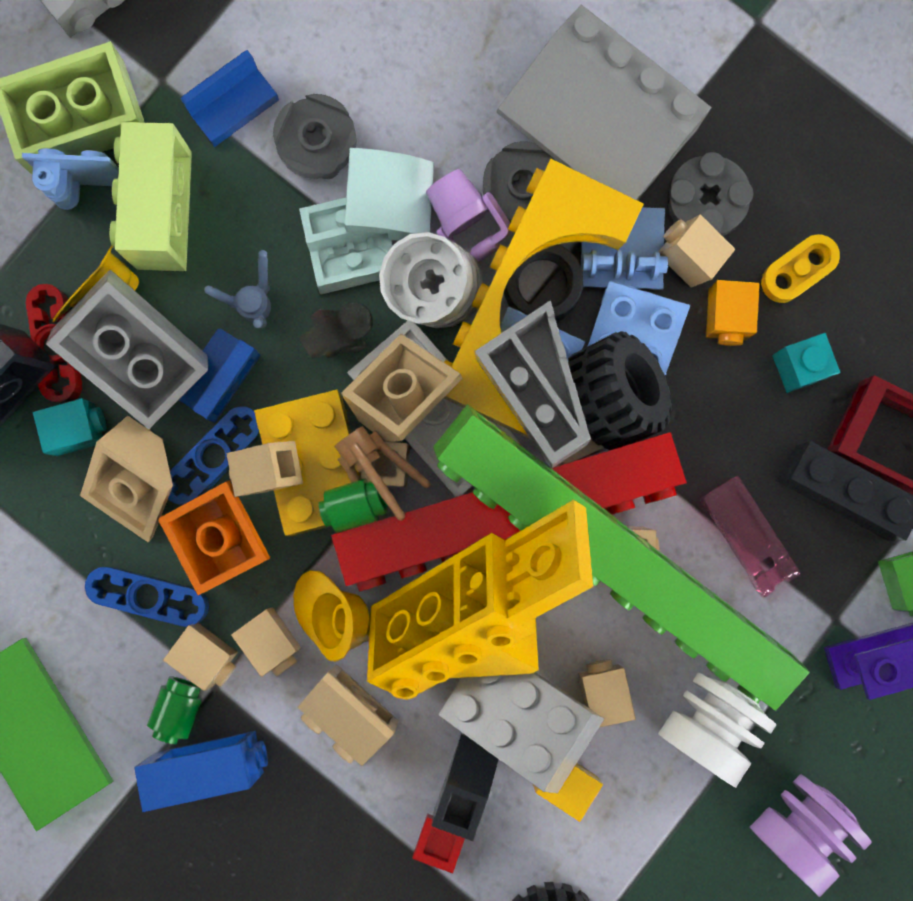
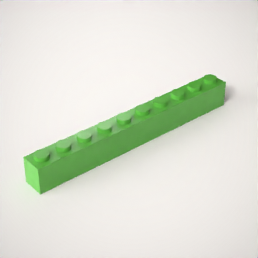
M468 404L433 446L436 457L439 460L437 467L446 476L455 482H459L461 478L465 479L475 487L472 491L473 494L488 507L494 509L497 504L510 513L508 516L509 521L520 531L573 499L585 506L593 585L597 586L602 581L612 589L610 595L621 606L629 611L633 606L644 613L643 620L661 635L666 630L677 637L674 642L687 655L694 659L698 654L708 660L706 666L711 672L724 682L732 678L739 684L737 689L757 704L763 701L776 711L810 673L791 651Z

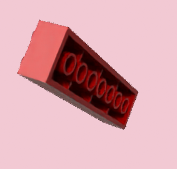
M671 432L552 468L612 515L636 508L633 501L635 498L643 496L645 504L676 496L675 486L687 483ZM471 492L405 512V519L402 521L398 520L396 516H392L333 534L331 537L345 585L357 584L358 591L360 592L385 584L386 579L384 575L399 571L401 579L426 572L425 562L441 558L443 563L491 533L506 540L508 537L520 532V530L509 521L508 516L510 513L498 504L494 509L488 507Z

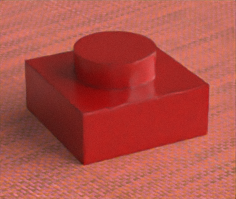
M427 813L412 859L453 874L465 838L432 827V815Z

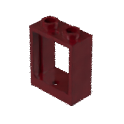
M873 375L860 381L827 450L913 495L912 479L857 453L880 402L913 418V394Z

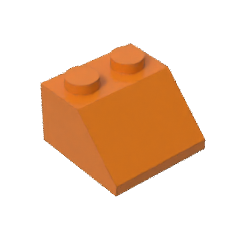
M230 480L158 518L197 595L270 559L239 496H234Z

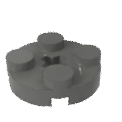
M322 94L305 95L306 99H301L296 103L291 101L285 105L275 120L273 137L277 153L286 167L301 177L332 179L349 163L350 148H356L357 138L354 123L344 105L336 99ZM316 128L323 129L322 136L325 138L324 142L318 143L316 146L309 145V140L304 137L306 132L314 133Z
M520 141L511 143L502 148V151L487 163L483 175V195L487 192L491 193L511 223L518 206L527 209L533 194L528 192L527 194L519 193V189L513 188L512 182H518L520 175H527L530 182L536 168L545 171L550 158L555 159L534 142Z
M709 152L703 156L688 160L673 176L668 189L669 214L674 223L680 219L686 222L701 214L722 236H725L732 232L747 215L750 202L753 199V188L749 184L744 171L736 163L722 157L719 153ZM700 189H714L717 192L716 198L719 204L716 206L712 202L706 205L702 204L700 199L703 193Z

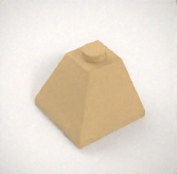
M400 334L341 392V395L360 423L372 432L377 431L385 442L402 441L463 378L459 372L403 334Z
M130 416L125 417L96 442L80 494L82 498L147 542L155 534L159 523L158 518L162 516L173 487L163 439Z

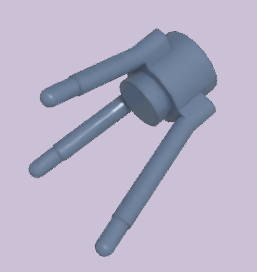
M265 250L259 252L257 286H246L239 290L236 296H230L212 286H206L204 289L206 294L227 304L230 308H236L237 312L246 321L253 323V326L256 328L266 327V318L271 311V302L266 295L270 290L268 284L267 252Z

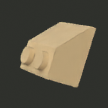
M337 664L328 671L298 706L304 713L300 717L301 720L317 734L324 731L335 741L332 747L340 757L348 763L356 760L361 766L393 736L399 722L396 717Z

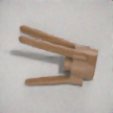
M362 426L335 445V448L341 455L337 460L345 469L350 481L360 480L357 471L361 472L364 470L387 506L400 521L405 519V513L372 466L380 458L375 450L378 449L424 488L431 486V482L388 446L377 431L369 435Z

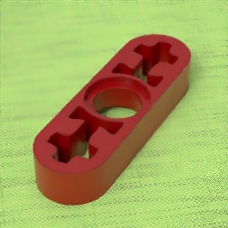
M39 284L33 287L26 297V310L31 339L44 352V342L56 324L49 323L48 313L39 308V304L45 302L46 295L56 300V304L50 306L51 319H53L68 300L64 292L50 284ZM70 309L56 322H59L70 311ZM58 354L48 355L56 364L67 362ZM69 363L67 366L59 365L61 377L70 381L69 385L63 387V394L52 389V384L58 382V373L55 368L38 384L41 394L46 399L58 404L76 400L82 391L81 373Z

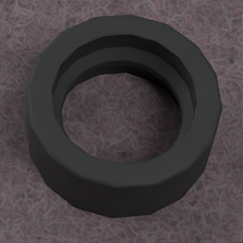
M554 245L532 255L516 269L506 284L504 296L509 307L526 315L531 314L540 307L529 304L522 297L519 290L521 272L528 264L537 260H548L556 263L564 271L567 278L565 296L552 306L557 322L564 319L575 308L583 290V271L577 258L567 248Z

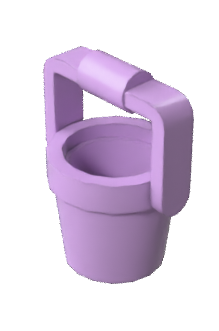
M461 169L448 173L426 190V194L442 224L437 229V234L454 243L456 241L453 236L471 227L491 212L501 230L495 235L490 234L471 248L470 254L479 262L497 251L500 242L512 234V231L508 230L510 221L494 196L489 192L482 196Z

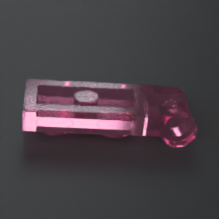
M738 475L699 498L761 597L765 598L775 592L774 586L786 580L789 583L800 576L797 566ZM771 556L775 566L765 572L760 562Z

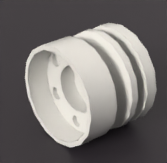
M430 232L410 234L397 241L385 255L379 273L380 290L388 307L402 319L433 328L454 327L468 319L476 309L471 305L483 283L482 271L474 256L462 246L443 236ZM436 276L444 278V282L439 285V292L431 289V285L437 283Z
M698 672L692 682L708 693L704 700H701L686 690L683 697L697 710L691 718L673 710L658 735L736 788L751 765L748 758L737 749L738 745L743 741L754 747L762 748L764 742L748 731L752 724H755L771 734L777 724L767 717L759 704L724 681L706 677Z

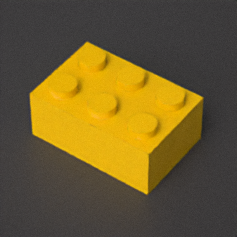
M338 389L254 410L262 445L295 441L303 484L274 490L285 536H295L326 528L319 512V502L324 501V491L351 483L345 469L337 460L341 455L335 448L337 443L351 433L343 397ZM357 471L359 478L361 480V472Z

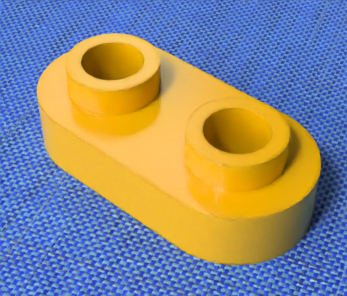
M818 234L806 238L764 271L761 286L765 295L778 303L794 300L837 267L840 259V251L837 244L825 235ZM809 253H815L819 256V265H814L809 261ZM780 276L786 279L788 283L787 289H781L777 286L776 277Z

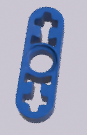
M236 407L230 410L170 470L173 487L168 499L171 502L184 505L208 492L229 470L226 453L234 451L228 442L220 439L218 436L224 432L226 436L230 437L238 428L234 423L238 417L246 420L251 416L253 420L249 426L253 431L248 436L240 433L232 440V442L239 445L235 451L250 448L260 439L255 412L252 409ZM218 444L224 449V462L219 467L209 468L203 461V452L208 446ZM194 461L196 467L208 474L209 478L204 481L203 477L197 476L189 485L193 490L191 495L184 493L177 495L176 491L179 485L175 481L179 477L188 479L196 472L189 467Z
M115 567L97 568L88 575L85 581L86 595L95 604L187 627L190 624L200 623L205 619L209 611L208 598L204 593L197 595L193 587ZM108 575H111L110 582L112 584L124 587L128 586V578L132 579L126 594L109 592L105 597L103 596V589L97 587L98 581L107 579ZM144 584H150L158 591V601L150 609L140 606L136 598L138 589ZM168 589L173 590V593H172V595L170 596V598H169ZM125 595H126V604H125V603H122V600H123V598L125 597ZM190 595L193 597L192 604L198 606V612L189 614L187 618L183 617V609L174 606L167 607V614L162 613V610L168 603V599L184 601Z

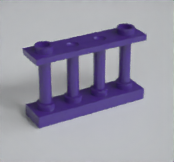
M913 622L824 647L835 688L842 690L862 684L866 698L872 700L913 688Z

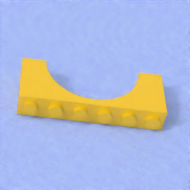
M551 158L545 171L536 168L526 192L533 194L527 209L518 206L511 220L508 230L515 234L509 247L500 244L489 268L497 272L490 286L484 283L481 284L471 306L479 309L472 324L463 321L453 342V345L460 348L454 362L444 361L445 364L459 372L463 378L444 399L462 408H465L468 404L486 419L527 439H530L479 365L475 355L477 349L501 334L500 307L506 284L523 262L539 251L554 245L568 242H590L619 250L626 243L644 205Z

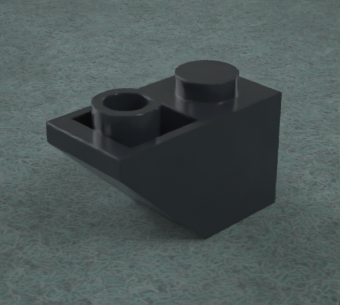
M461 733L432 814L431 826L474 841L489 798L499 759L465 734Z

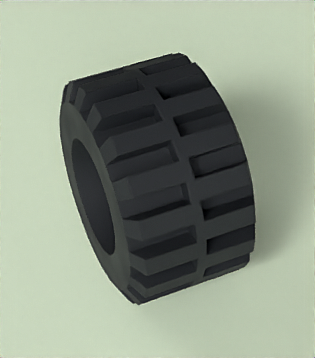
M623 331L615 332L572 354L568 358V365L576 386L589 435L597 445L602 444L604 449L607 450L620 448L661 432L666 428L665 425L669 424L672 404L666 377L649 348L634 335H629Z

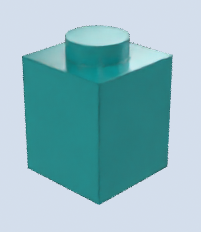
M826 333L786 346L772 355L786 393L818 383L841 373Z
M83 398L33 412L42 451L53 456H60L96 446V442L103 437L102 432L107 429L106 420L101 408L95 407V403Z

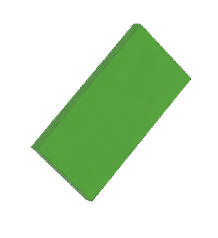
M22 638L0 652V772L37 832L114 781L28 639Z

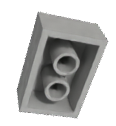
M109 270L55 325L46 343L47 346L147 429H150L208 371L207 354L112 270Z
M536 672L532 674L461 678L438 714L540 790L558 794L604 720L603 717Z

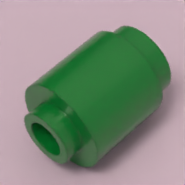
M364 478L324 491V501L319 502V512L326 527L332 526L335 532L339 533L378 521L380 515L388 513V506L372 482H368Z
M169 676L166 685H161L147 723V727L154 730L153 738L169 744H177L178 739H188L202 698L199 696L201 689L189 680Z

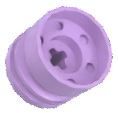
M800 774L792 783L804 795L805 799L801 803L790 792L785 790L781 797L792 813L786 818L776 810L768 807L749 828L820 897L839 877L837 870L827 857L834 852L842 859L853 863L856 857L842 841L847 837L862 850H865L872 841L861 829L857 818L840 800L826 788L812 783Z

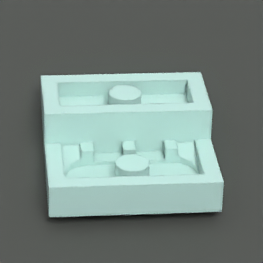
M350 148L345 210L346 232L388 233L389 240H401L410 234L430 232L432 204L426 194V190L433 185L434 162L396 152Z
M346 198L299 209L320 295L379 281L383 259L393 246L392 240L388 238V233L346 232Z

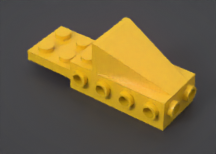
M573 499L506 540L491 533L372 605L370 612L367 682L392 693L396 698L408 700L438 683L445 682L449 678L532 674L538 671L536 617L593 587L586 507Z

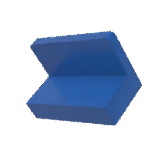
M248 50L242 52L180 98L192 119L214 147L279 101L277 93L258 70L254 58Z
M217 329L203 349V352L208 357V371L179 399L213 423L220 417L261 356L253 347L241 339H236L223 329Z

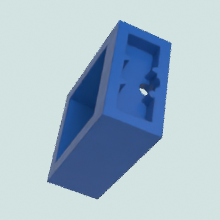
M256 731L154 753L134 767L142 812L250 789L264 773L263 767L268 765L267 751L263 740L257 741Z

